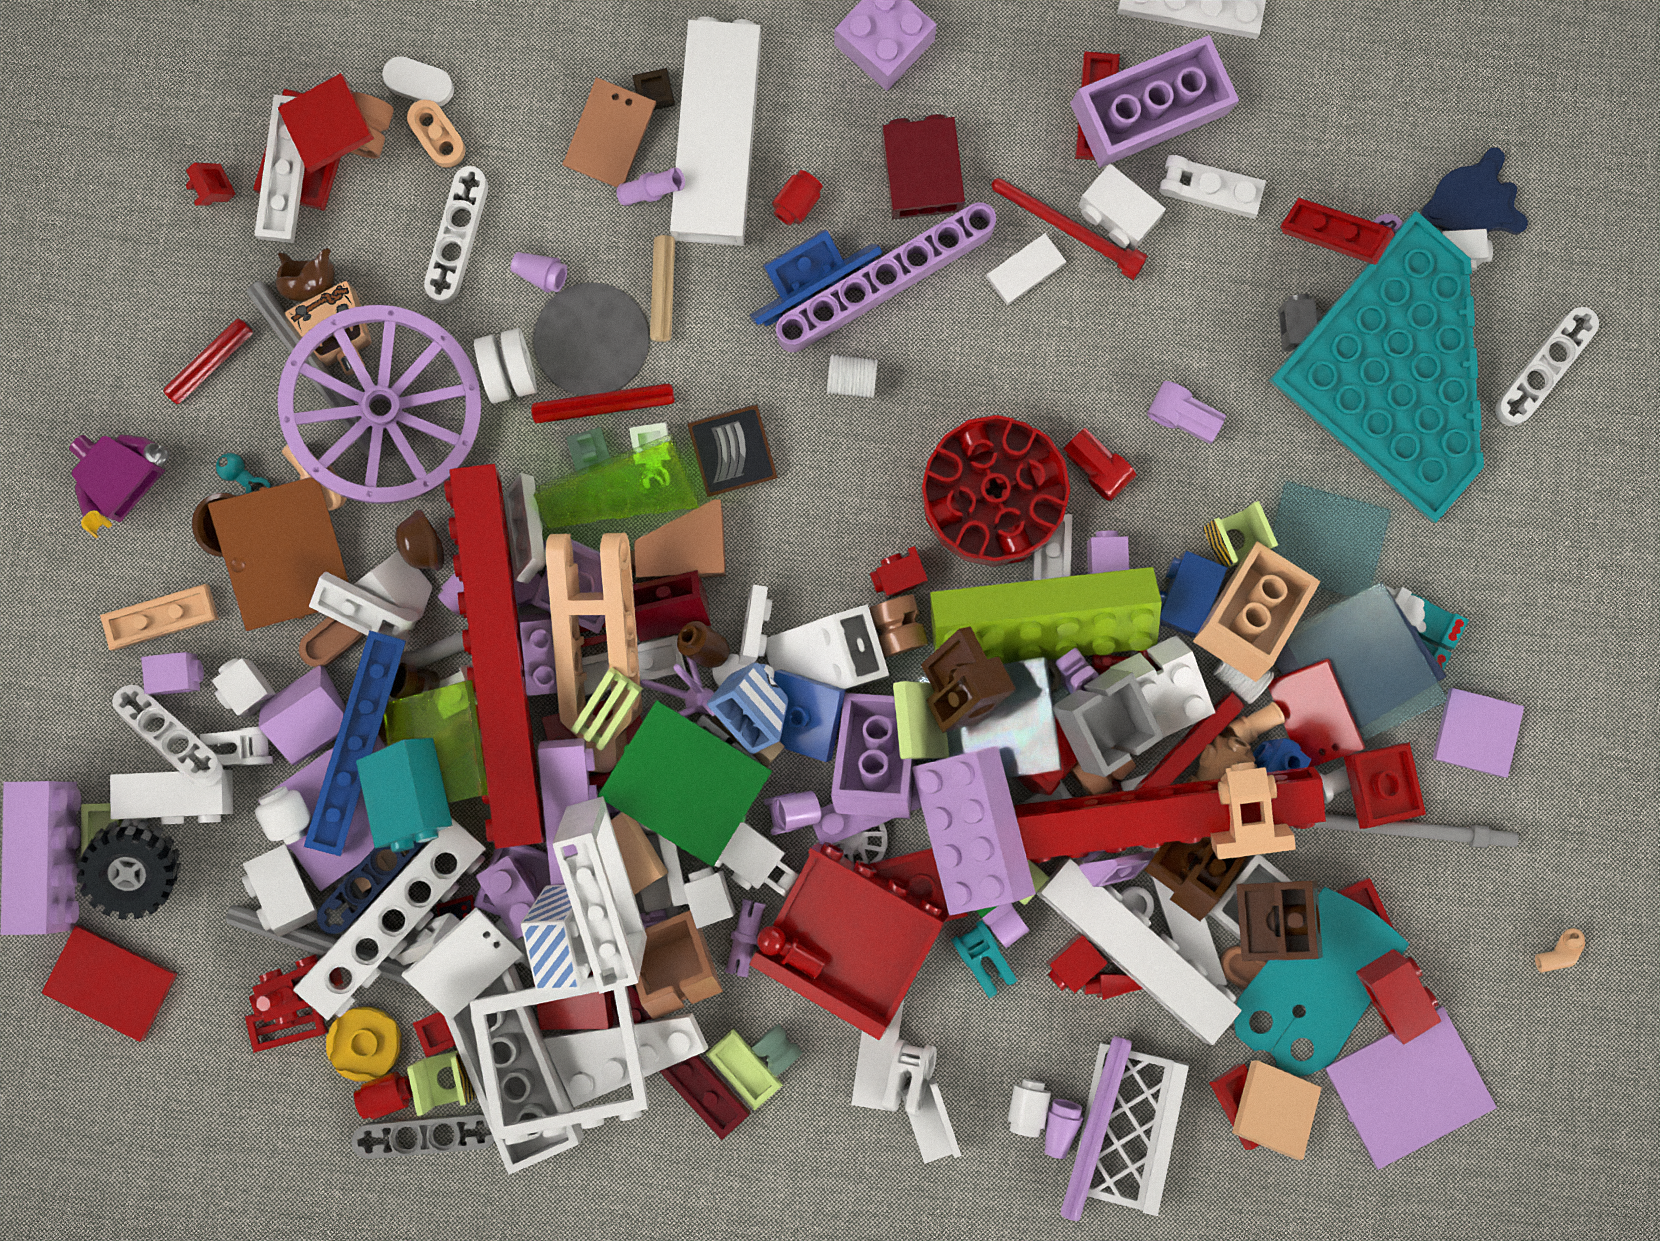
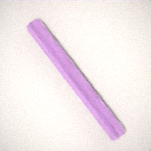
M1119 1036L1112 1038L1061 1208V1216L1072 1221L1080 1220L1132 1046L1130 1040Z

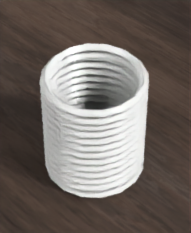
M832 354L829 364L827 393L873 398L878 360H873V358L843 357L842 355L834 356Z
M1221 660L1214 669L1213 676H1216L1217 680L1220 679V682L1229 686V689L1235 691L1240 698L1251 704L1270 684L1274 673H1271V670H1269L1255 682Z

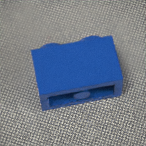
M1189 551L1182 553L1179 558L1173 557L1165 577L1170 579L1166 592L1159 591L1162 601L1160 625L1195 638L1210 613L1228 567Z

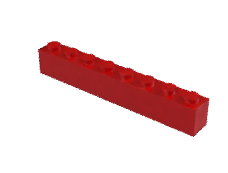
M1314 766L1267 772V776H1274L1277 789V797L1271 799L1274 825L1287 824L1297 829H1307L1315 826V823L1326 822L1323 782ZM1221 779L1014 805L1027 860L1034 863L1049 861L1055 856L1067 855L1070 858H1081L1094 851L1104 850L1107 853H1119L1125 851L1127 847L1133 846L1158 848L1164 845V842L1196 843L1203 837H1211L1210 833L1230 831L1229 805H1221L1219 798L1218 782H1221ZM1260 802L1240 804L1242 824L1261 822Z

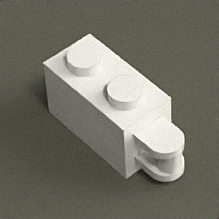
M745 821L739 824L715 863V866L718 868L724 863L732 869L734 873L731 878L747 890L752 885L759 889L765 882L784 897L787 896L799 876L797 872L781 861L786 852ZM776 865L785 871L777 883L768 877Z

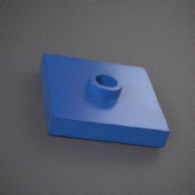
M782 669L775 671L773 680L788 698L779 742L785 746L784 749L823 762L831 761L846 690Z

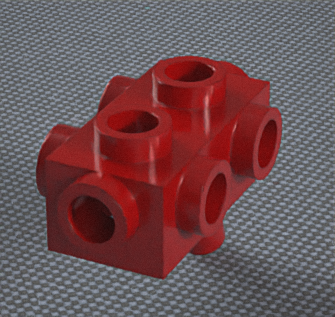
M317 954L296 961L297 969L282 974L281 968L259 976L261 983L252 987L254 994L249 996L256 1017L262 1015L265 1023L275 1019L276 1025H280L297 1018L296 1010L309 1006L293 990L319 961ZM339 967L333 969L330 973V980L335 986L344 983Z

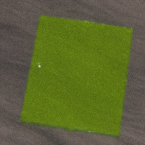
M472 680L455 683L387 703L384 722L388 746L404 739L433 738L448 803L488 795Z

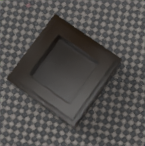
M667 68L632 75L636 93L657 102L654 110L675 106Z

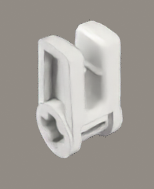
M259 727L200 734V741L207 746L217 745L226 747L227 744H236L237 750L232 754L215 753L223 767L273 764V756H269L268 737ZM201 763L202 768H210L209 765L205 766Z
M898 1039L892 1051L891 1067L882 1102L885 1110L892 1112L898 1110L901 1097L904 1096L903 1089L906 1079L912 1076L908 1095L905 1096V1110L911 1116L920 1117L929 1080L932 1077L936 1064L937 1050L935 1046L926 1045L925 1048L908 1045L906 1040Z

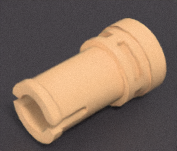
M1272 702L1248 717L1242 716L1237 720L1231 721L1226 727L1228 733L1233 737H1237L1250 744L1258 739L1257 736L1279 724L1285 723V718L1278 705Z

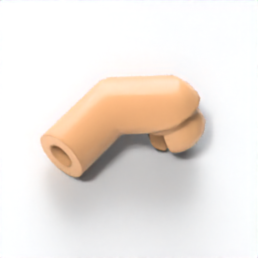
M1576 928L1567 929L1561 935L1554 951L1536 954L1535 963L1538 971L1543 973L1575 965L1585 947L1583 932Z

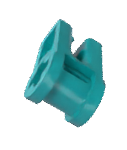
M980 920L975 923L976 928L960 938L956 935L950 940L990 999L997 994V989L990 979L991 975L984 970L981 964L983 957L988 956L998 970L997 975L1003 978L1007 985H1013L1018 980L1000 953L999 946L984 922Z

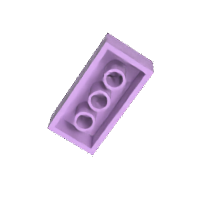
M1210 35L1084 86L1078 89L1070 104L1099 168L1228 115L1239 102V99Z
M998 745L912 767L949 916L1013 903L1036 894Z
M4 782L0 935L51 934L74 929V923L79 918V905L75 901V886L78 884L77 874L80 870L77 868L78 864L75 863L76 848L79 847L81 838L80 829L76 826V811H79L81 806V794L77 789V782Z

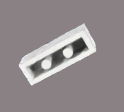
M223 770L218 782L208 787H198L180 771L111 774V819H133V826H138L141 820L147 821V818L161 817V825L184 824V816H198V823L221 822V815L233 814L232 770Z

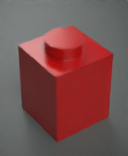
M1080 933L1074 936L1046 962L1052 969L1047 974L1061 991L1068 987L1074 994L1108 964Z

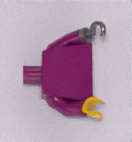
M121 434L112 439L104 435L95 444L85 435L78 436L71 443L69 451L81 460L72 470L71 475L77 481L74 489L83 515L81 521L82 528L97 539L99 537L97 530L101 525L107 528L112 526V523L107 518L121 522L166 471L161 466L169 458V449L156 444L147 437Z

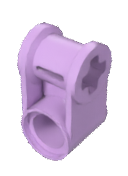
M813 791L793 792L763 799L764 805L769 806L773 828L770 830L771 836L803 829L804 826L817 824L820 821V805Z

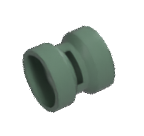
M779 1023L751 1047L758 1057L767 1056L768 1069L775 1077L787 1069L803 1053L796 1043H790L786 1038V1031Z

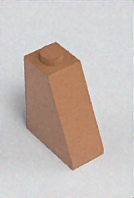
M721 499L712 500L635 540V550H631L630 555L632 572H636V578L639 581H651L698 570L700 578L726 576L723 504Z

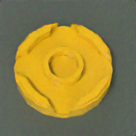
M358 1006L346 1011L332 1023L326 1037V1053L329 1061L332 1062L336 1068L335 1070L341 1076L355 1082L371 1081L385 1075L397 1063L402 1050V1034L397 1022L386 1011L374 1006Z

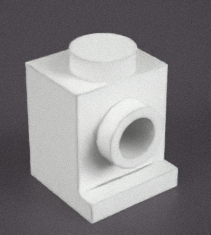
M1486 229L1442 232L1443 235L1471 258L1472 271L1477 270V266L1483 262H1491L1493 245L1491 240H1487Z

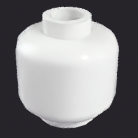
M283 786L258 799L260 805L256 808L255 815L268 840H283L285 845H288L306 835L304 828L311 823L312 816L299 791L288 790L286 786Z

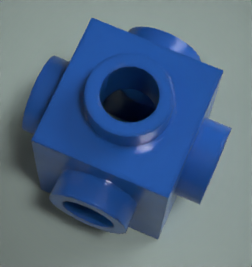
M1288 738L1264 741L1253 752L1256 760L1254 763L1257 765V768L1266 767V772L1308 767L1312 759L1300 751L1301 747L1296 742Z

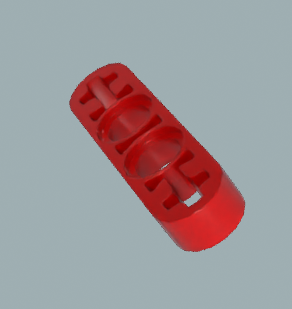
M1232 691L1224 695L1213 706L1215 713L1198 721L1137 784L1134 790L1170 785L1240 713L1245 704Z

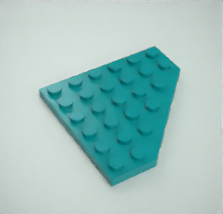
M1414 211L1394 232V237L1377 264L1368 263L1268 381L1431 523H1437L1484 468V455L1481 452L1479 430H1482L1480 400H1477L1476 378H1479L1477 348H1474L1473 326H1475L1474 298L1471 296L1470 290L1472 267L1470 257L1420 213Z

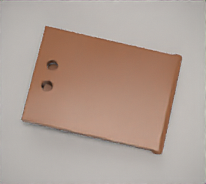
M596 77L562 165L616 188L619 184L626 183L657 102Z

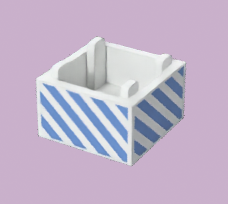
M547 885L520 923L536 991L580 990L592 970L566 886Z

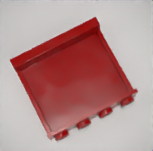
M818 842L809 849L808 853L810 855L773 926L779 927L784 931L786 941L791 942L796 937L799 939V944L824 957L826 961L822 970L813 980L788 963L782 965L780 963L782 955L770 956L764 954L760 949L755 952L749 965L880 1041L889 1028L948 916L941 912L943 908L936 902L927 898H922V900L908 894L909 888L893 879L887 882L875 875L876 869L869 864L859 860L854 863L843 857L844 852L839 847L828 842H824L823 845Z

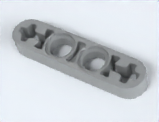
M480 1112L370 1122L355 1131L351 1144L354 1152L359 1157L376 1159L479 1150L489 1147L495 1141L492 1133H488L485 1136V1140H480L479 1134H468L465 1136L466 1143L461 1142L463 1129L460 1122H465L464 1130L476 1128L479 1125V1121H483L484 1127L489 1128L484 1113ZM439 1124H448L454 1129L455 1136L452 1143L442 1144L437 1141L435 1129ZM410 1127L417 1133L415 1146L408 1148L399 1143L398 1132L401 1128ZM386 1128L391 1129L389 1141L377 1143L373 1146L372 1150H369L368 1144H362L361 1138L365 1137L368 1131H371L372 1137L376 1138L386 1136L388 1134ZM388 1142L390 1143V1150L387 1149Z

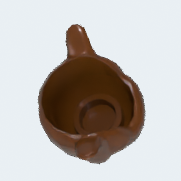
M329 248L323 249L311 261H294L287 254L278 253L281 261V266L276 276L278 292L287 299L305 302L332 288L335 282V269L333 263L329 260L331 250Z

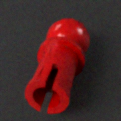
M776 926L765 927L759 932L757 944L764 954L770 956L782 955L780 960L782 965L788 963L813 980L819 975L826 959L799 944L798 938L794 937L791 942L786 941L784 931Z

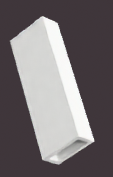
M699 17L697 20L688 19L675 167L682 171L685 178V186L681 191L673 192L670 232L675 241L744 246L761 50L760 25H756L750 20L737 19L733 23L719 22L713 17Z

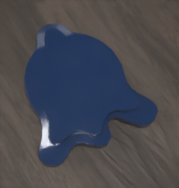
M1496 147L1487 150L1477 164L1459 167L1446 174L1439 181L1430 201L1420 212L1434 227L1443 231L1446 229L1449 231L1486 229L1487 233L1505 231L1513 235H1519L1528 226L1526 216L1514 206L1517 186L1512 182L1501 183L1497 179L1505 161V155L1502 150Z

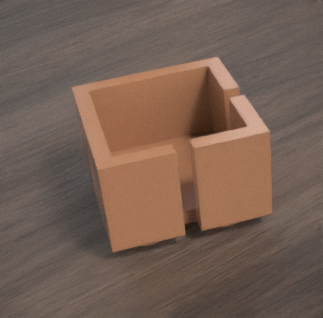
M691 910L645 928L647 936L639 981L635 986L641 1005L653 1020L684 1008L683 1000L688 999L691 1004L723 992L702 928H696Z

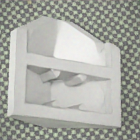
M399 551L395 552L353 584L398 608L404 607L415 611L418 615L417 620L423 617L433 585L422 571L409 566L403 560ZM385 621L384 625L390 628L395 627V625Z

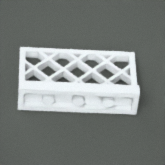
M1100 1042L1077 1155L1103 1071L1105 1055L1109 1051L1110 1044ZM1130 1050L1126 1063L1130 1070L1123 1073L1122 1080L1133 1073L1144 1093L1126 1104L1118 1091L1116 1098L1122 1107L1112 1112L1110 1119L1125 1111L1137 1130L1118 1141L1108 1125L1106 1131L1114 1144L1100 1152L1096 1164L1106 1181L1095 1188L1089 1187L1087 1196L1143 1210V1213L1158 1216L1189 1063ZM1129 1058L1142 1062L1133 1066ZM1148 1063L1164 1066L1162 1082L1148 1090L1137 1070ZM1160 1089L1157 1103L1151 1094ZM1148 1097L1156 1110L1155 1117L1145 1125L1140 1126L1129 1108ZM1153 1126L1149 1141L1144 1131ZM1140 1134L1148 1147V1151L1145 1157L1133 1164L1121 1145ZM1117 1148L1129 1167L1110 1178L1099 1159ZM1145 1163L1141 1177L1136 1168ZM1132 1171L1140 1184L1138 1199L1122 1196L1114 1182ZM1109 1185L1114 1193L1106 1192L1102 1189Z

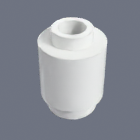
M1023 1079L1022 1085L1014 1084L1008 1121L1011 1122L1009 1131L1023 1136L1039 1137L1040 1129L1045 1128L1051 1096L1050 1091L1044 1090L1045 1083Z

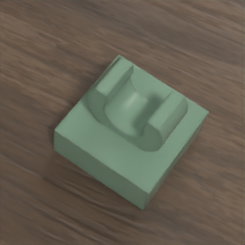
M601 427L566 437L577 474L612 464Z

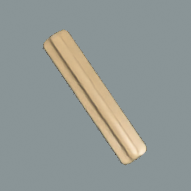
M659 235L654 239L650 338L656 342L670 341L672 336L675 239L667 235Z

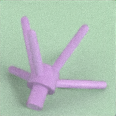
M688 657L687 661L692 677L679 664H675L673 667L676 673L690 687L688 691L646 679L640 681V684L644 687L684 698L687 708L678 713L686 718L696 712L702 714L710 713L712 716H715L706 705L714 692L711 689L703 688L697 664Z

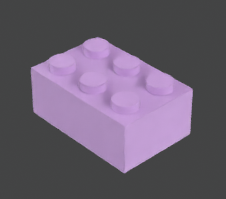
M845 693L831 792L835 812L839 814L910 819L915 780L912 767L916 766L917 759H901L894 696Z

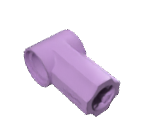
M1163 381L1147 412L1149 418L1168 428L1174 429L1177 427L1208 444L1213 442L1226 417L1225 414L1192 398V393L1186 388L1170 381Z

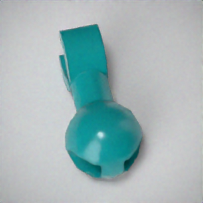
M225 453L216 462V472L220 478L225 481L236 480L246 488V493L253 492L254 488L250 484L251 482L255 484L262 483L267 488L272 487L269 480L263 477H254L245 470L244 460L235 453ZM222 458H227V465L222 467L220 465V460Z

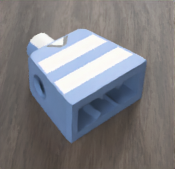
M755 662L729 675L706 704L751 755L779 742L788 704L787 695L773 680L774 669L769 665Z

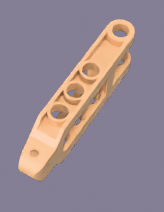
M604 533L602 536L600 560L603 592L580 593L578 564L574 563L573 547L570 539L571 534H550L546 542V564L560 722L578 738H583L584 735L580 732L576 734L571 728L586 706L584 681L587 680V672H583L581 654L584 636H580L578 615H605L609 669L613 667L641 687L631 555L626 533ZM614 679L611 683V693L618 684ZM626 687L612 707L613 715L608 720H604L597 732L600 735L604 734L629 695L630 690ZM641 693L602 751L595 747L597 744L592 740L590 742L586 741V749L593 748L595 771L593 772H610L619 762L625 752L624 747L627 745L626 729L643 712ZM591 714L586 722V725L589 727L596 718L593 714Z

